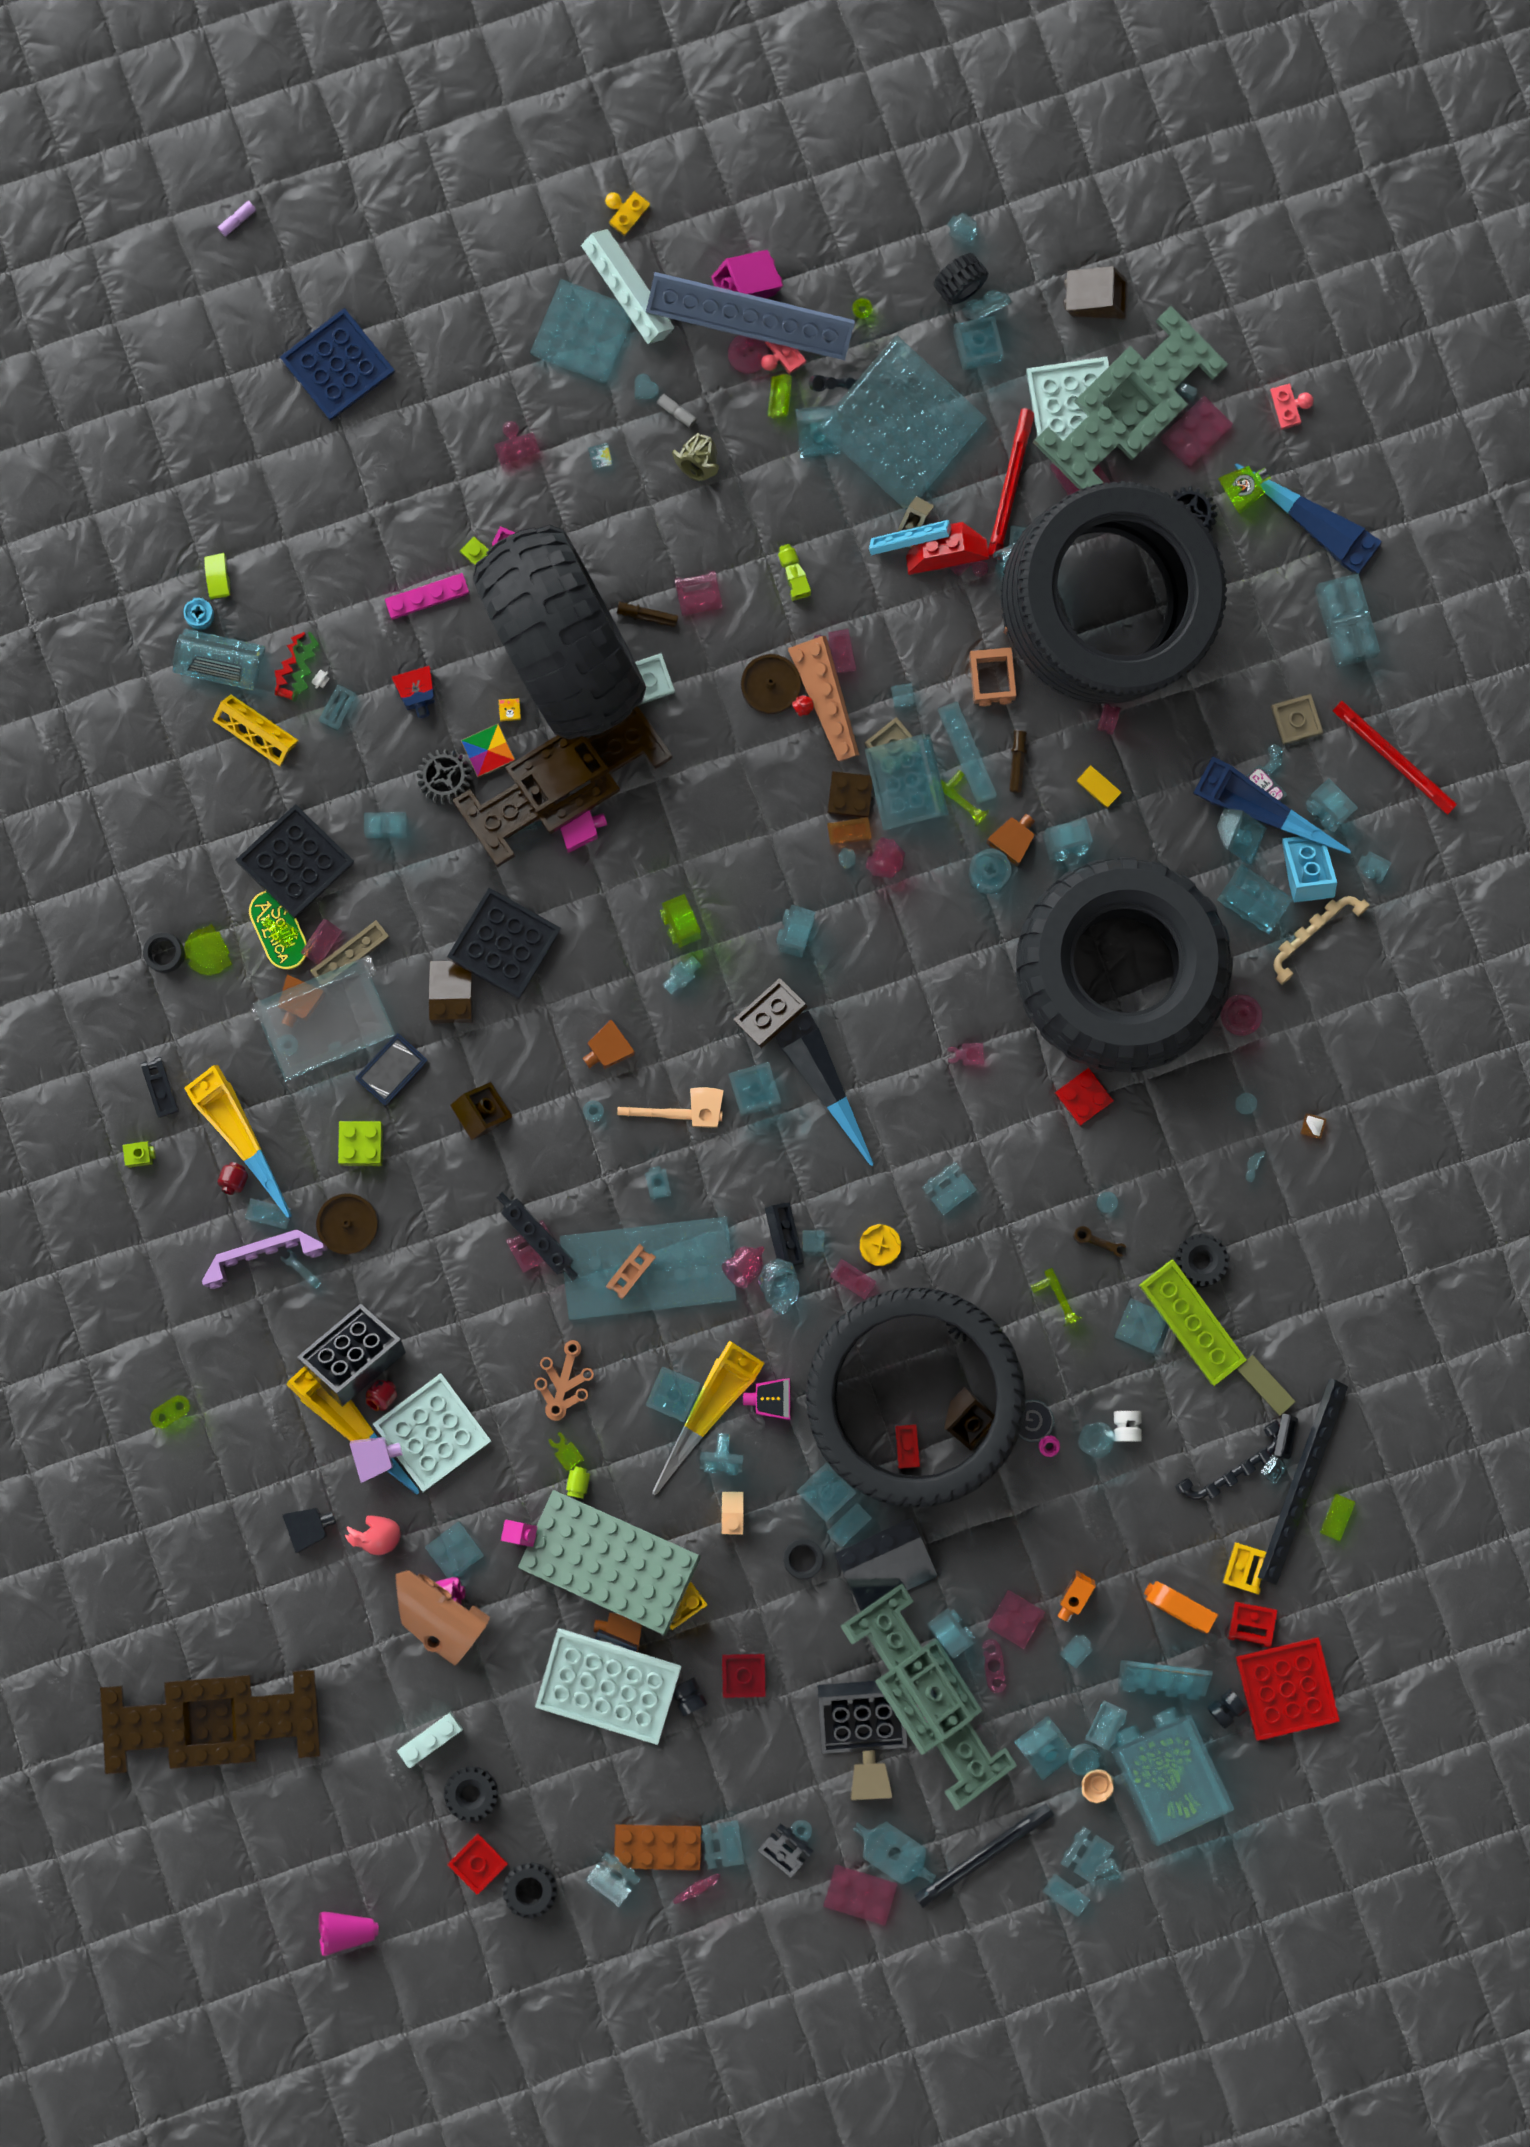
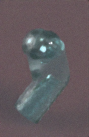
M1276 744L1269 746L1268 752L1271 755V760L1262 768L1268 776L1282 764L1283 750Z

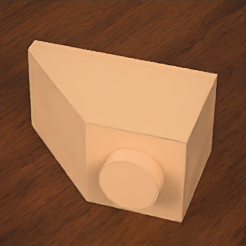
M722 1492V1535H743V1492Z

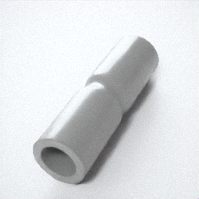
M663 394L657 401L659 406L674 415L675 418L690 428L695 423L697 418L680 407L667 395Z

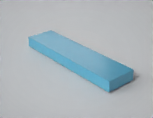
M949 520L872 538L869 546L870 554H879L949 537L951 524Z

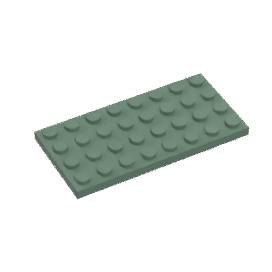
M553 1490L537 1524L534 1546H527L518 1568L666 1635L701 1556Z

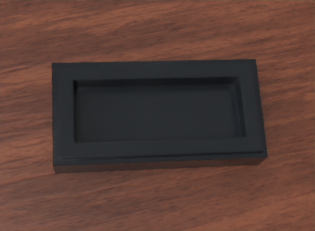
M1282 1414L1274 1452L1275 1456L1290 1459L1298 1418Z

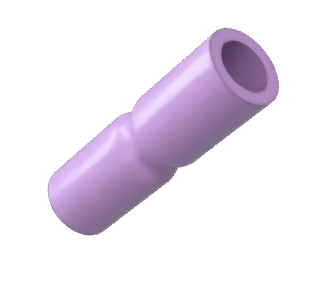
M247 201L234 215L230 216L218 227L219 231L226 237L241 222L245 221L256 211L255 207Z

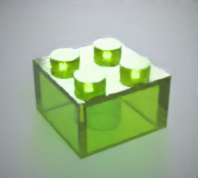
M685 894L661 903L662 910H660V916L664 925L668 924L670 927L668 934L672 944L677 943L678 948L702 938L701 930Z

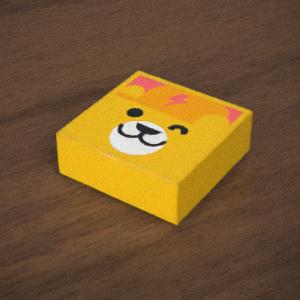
M519 698L499 700L500 722L521 720Z

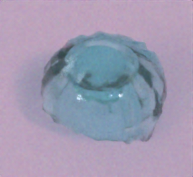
M1103 1422L1086 1424L1079 1435V1448L1097 1459L1107 1456L1113 1450L1115 1443L1114 1430Z

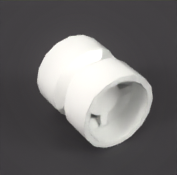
M1114 1411V1424L1117 1425V1428L1114 1429V1441H1142V1429L1138 1427L1141 1424V1411Z

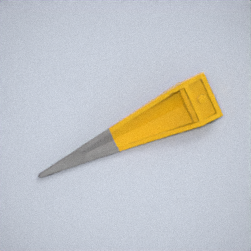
M728 1342L719 1359H716L652 1494L656 1495L709 1429L754 1382L765 1364L763 1361L733 1342Z

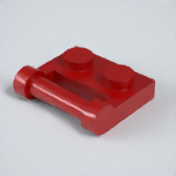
M1234 1602L1228 1640L1235 1641V1639L1263 1644L1264 1647L1270 1648L1277 1610ZM1240 1624L1265 1629L1266 1634L1263 1636L1237 1631V1627Z

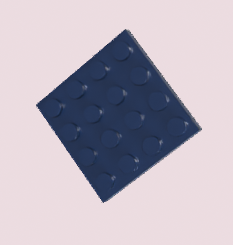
M345 308L280 356L281 361L330 421L395 373L392 366Z

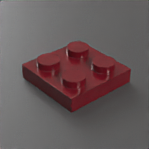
M765 1654L722 1655L723 1698L766 1697Z

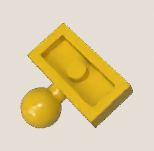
M635 191L624 204L617 193L608 194L605 200L609 208L618 209L617 213L609 221V224L624 237L650 206V203Z

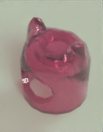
M763 1246L758 1248L739 1247L732 1258L722 1263L721 1266L724 1274L738 1287L747 1288L763 1269L762 1254L765 1248Z

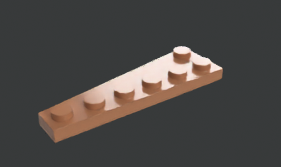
M821 636L788 648L805 689L813 700L814 709L837 760L844 761L858 756V748L827 637Z

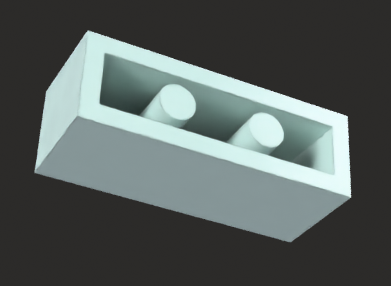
M450 1712L397 1750L408 1768H411L464 1729L452 1712Z

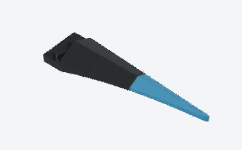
M807 1010L798 1015L775 1038L781 1049L840 1124L869 1165L873 1166L872 1159L823 1037L810 1012Z

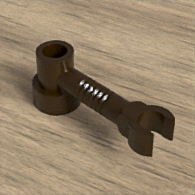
M1086 1226L1076 1228L1073 1234L1074 1240L1078 1243L1088 1242L1113 1252L1116 1257H1123V1255L1117 1253L1118 1246L1126 1248V1245L1123 1243L1115 1244L1093 1236L1090 1229ZM1079 1232H1082L1084 1235L1082 1239L1078 1236Z

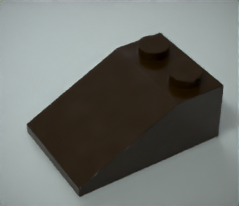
M430 961L429 1021L431 1024L473 1023L472 973L451 961Z

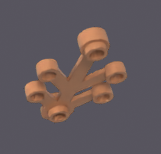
M575 1340L568 1341L564 1346V1351L567 1355L560 1378L553 1367L551 1358L544 1357L540 1361V1366L546 1370L557 1389L555 1399L548 1390V1383L544 1378H537L535 1380L536 1389L540 1390L547 1402L545 1408L546 1415L554 1421L564 1418L567 1408L588 1398V1392L581 1388L576 1391L574 1396L563 1401L565 1392L584 1381L592 1380L594 1377L593 1371L590 1368H585L581 1374L569 1380L574 1358L581 1353V1345ZM575 1345L577 1350L571 1353L569 1346ZM549 1360L551 1365L545 1368L543 1361ZM585 1371L591 1372L590 1378H584L583 1374ZM539 1380H543L545 1382V1386L543 1388H539L537 1386V1382ZM580 1391H584L586 1393V1397L584 1399L578 1398V1393ZM554 1406H558L560 1408V1412L558 1414L552 1413V1408Z

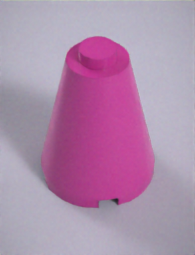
M321 1912L319 1914V1932L321 1933L320 1948L322 1955H330L374 1941L375 1936H378V1924L374 1923L371 1918Z

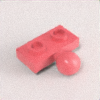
M765 341L774 355L768 354L762 358L761 365L763 369L772 371L777 367V362L780 361L788 374H791L806 364L805 358L798 349Z
M1290 384L1270 389L1281 430L1301 424L1297 407L1302 409L1310 408L1314 402L1313 396L1309 393H1302L1298 399H1294Z

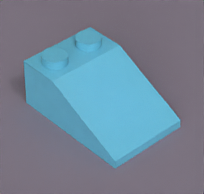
M1301 836L1283 838L1282 844L1289 887L1294 903L1334 898L1337 879L1327 846Z

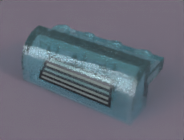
M185 629L177 640L173 659V673L254 690L259 678V665L265 653V646Z

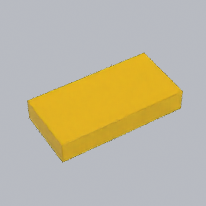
M1091 765L1076 781L1106 808L1121 794V791Z

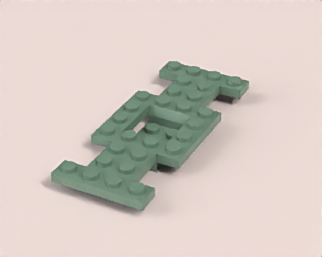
M1172 306L1155 321L1169 337L1147 359L1144 360L1129 346L1074 401L1088 417L1067 438L1062 440L1048 426L1033 441L1079 490L1104 483L1092 470L1116 446L1132 460L1188 405L1174 389L1197 366L1213 380L1228 365Z

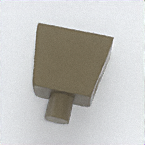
M875 1750L862 1751L863 1764H854L851 1800L892 1798L885 1763H876Z

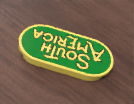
M266 891L257 894L250 903L249 916L269 961L274 966L284 970H292L299 967L305 960L308 945L297 919H293Z

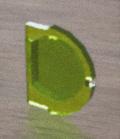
M213 924L202 929L198 928L189 935L184 947L185 959L190 958L191 962L188 965L194 971L202 975L211 976L220 973L221 970L232 965L228 957L230 952L220 932H216Z

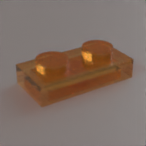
M868 818L827 823L830 845L871 839Z

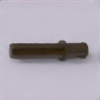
M619 601L617 615L620 614L633 617L634 620L641 619L671 627L677 626V615L640 607V604L636 606Z
M1020 730L1014 731L1013 749H1011L1012 764L1009 791L1013 793L1021 792L1024 756L1027 753V750H1025L1027 732Z

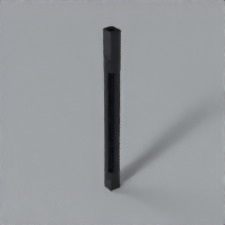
M1047 1803L1043 1804L1016 1823L1015 1826L914 1896L922 1908L993 1857L1054 1816V1813Z

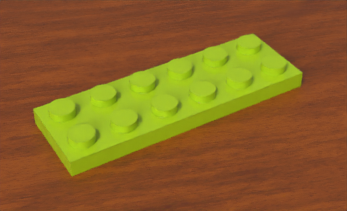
M1171 1259L1139 1285L1211 1385L1215 1386L1246 1361L1244 1355L1174 1260Z

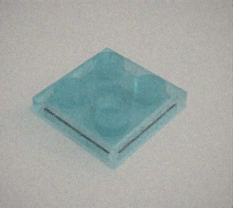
M992 290L984 294L985 297L981 300L974 299L966 304L967 307L963 308L962 311L965 317L976 321L1011 303V299L1008 294Z
M1130 1298L1114 1338L1153 1354L1166 1322L1155 1308Z
M460 1521L425 1546L447 1578L457 1577L485 1556Z
M1103 1701L1085 1739L1109 1750L1116 1741L1119 1728L1125 1723L1127 1711Z

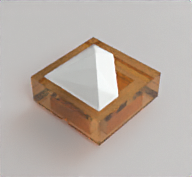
M1306 1113L1300 1134L1321 1139L1326 1119Z

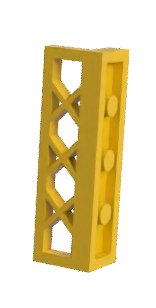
M232 694L221 701L213 718V721L278 766L283 764L288 752L298 742L292 735ZM223 711L229 715L231 722H226L220 717ZM238 724H243L248 733H242L239 730ZM259 735L263 738L265 745L258 744L255 736ZM271 747H276L282 751L280 758L273 754Z

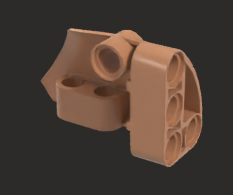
M410 1570L397 1573V1597L402 1625L416 1636L428 1651L436 1652L456 1666L482 1633L490 1616L473 1605L470 1611L451 1599L452 1596L446 1589L424 1574L419 1573L415 1575ZM430 1637H437L439 1639V1643H433L430 1640Z

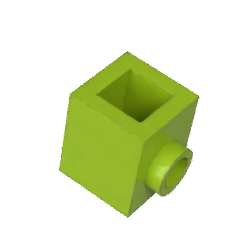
M148 1141L123 1145L126 1167L153 1164V1159L156 1158L155 1148Z

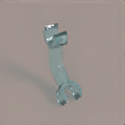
M287 1249L291 1254L290 1257L284 1259L281 1256V1260L286 1265H291L316 1289L321 1282L297 1260V1256L293 1251Z

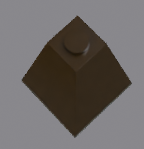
M964 1387L949 1404L944 1428L972 1451L988 1434L995 1415Z

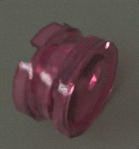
M1105 704L1097 731L1104 730L1108 734L1113 735L1121 707L1116 706L1114 708L1110 707L1109 704Z

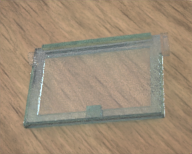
M369 955L252 1003L254 1008L250 1009L255 1021L259 1019L284 1081L395 1035L371 978L377 975V972Z

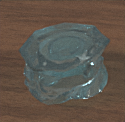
M776 1259L764 1265L757 1280L761 1291L764 1292L766 1301L772 1304V1310L776 1314L783 1315L791 1310V1305L797 1301L800 1283L793 1264L782 1259Z

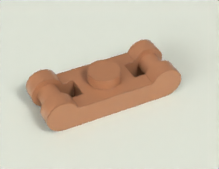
M639 1244L608 1282L606 1288L610 1291L614 1290L618 1294L617 1296L623 1300L646 1269L652 1264L656 1256L652 1253H647L644 1247ZM638 1256L644 1260L641 1266L635 1262ZM620 1278L627 1282L624 1287L617 1283Z

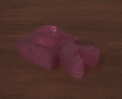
M983 1043L962 1044V1050H958L956 1047H949L947 1049V1052H954L956 1054L954 1059H948V1063L954 1064L958 1060H962L963 1066L984 1065Z

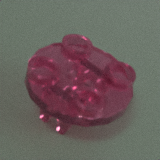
M742 335L735 337L728 349V358L731 365L745 375L761 370L763 368L761 360L765 355H768V346L765 341Z

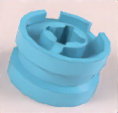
M193 598L184 607V617L192 628L202 630L212 624L214 611L206 600ZM197 611H202L203 614L199 615V618H197L195 613Z

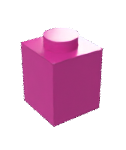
M505 1520L501 1541L533 1547L538 1526Z

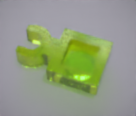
M559 1432L558 1435L561 1441L556 1444L552 1439H549V1443L553 1448L559 1450L554 1455L568 1472L582 1462L584 1458L572 1442L567 1445L565 1444V1437Z

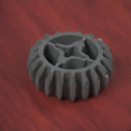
M437 749V756H433L430 752L428 753L429 761L426 758L422 759L425 766L418 765V769L423 772L416 773V776L421 778L417 781V785L423 786L420 792H427L425 795L427 799L433 796V803H436L440 798L441 805L445 804V799H448L449 803L453 804V797L457 798L459 793L463 794L466 792L463 788L470 789L471 785L466 781H472V776L467 775L472 770L469 767L465 768L469 762L467 760L462 761V754L456 757L455 750L448 755V749H444V754H441L440 750ZM440 762H451L456 766L445 768ZM434 766L437 773L432 778V781L428 783V773ZM461 770L460 782L454 787L452 779ZM442 773L447 775V780L441 778ZM445 786L450 791L440 792L433 789V787Z

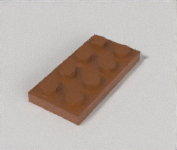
M615 1824L614 1868L700 1870L701 1826Z

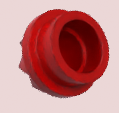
M798 696L796 701L792 702L796 713L800 717L809 715L813 710L814 704L810 697Z

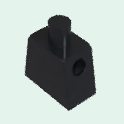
M318 1508L282 1515L295 1553H300L328 1537L325 1528L336 1524L333 1512L320 1515Z

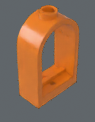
M1155 1581L1154 1585L1149 1583L1144 1591V1594L1147 1595L1145 1599L1147 1602L1201 1633L1208 1634L1218 1616L1213 1611L1160 1582Z

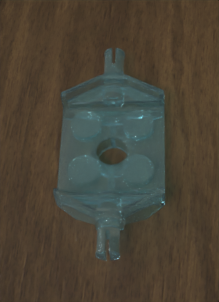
M887 1821L871 1830L866 1829L858 1822L855 1826L862 1831L856 1827L853 1828V1831L863 1836V1858L902 1885L917 1876H922L930 1883L933 1882L936 1875L924 1867L925 1847ZM892 1847L900 1849L901 1855L898 1859L894 1860L889 1857L888 1852Z

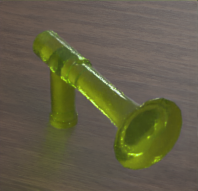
M957 770V773L948 783L941 779L936 787L973 816L976 827L984 820L989 810L981 811L975 808L953 789L965 776L962 771Z
M1053 1268L1044 1271L1047 1278L1030 1285L1033 1293L1049 1285L1051 1286L1065 1315L1063 1327L1069 1326L1083 1318L1077 1316L1072 1311Z

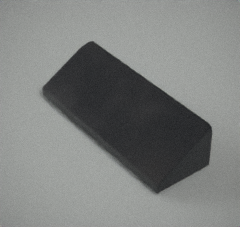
M790 1202L765 1208L778 1268L783 1269L804 1264Z

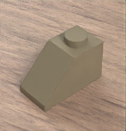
M916 496L908 506L897 532L925 526L934 505Z

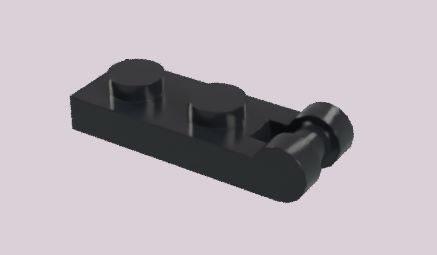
M161 1056L154 1058V1061L149 1063L147 1061L140 1063L158 1118L179 1112ZM158 1069V1074L151 1075V1070Z

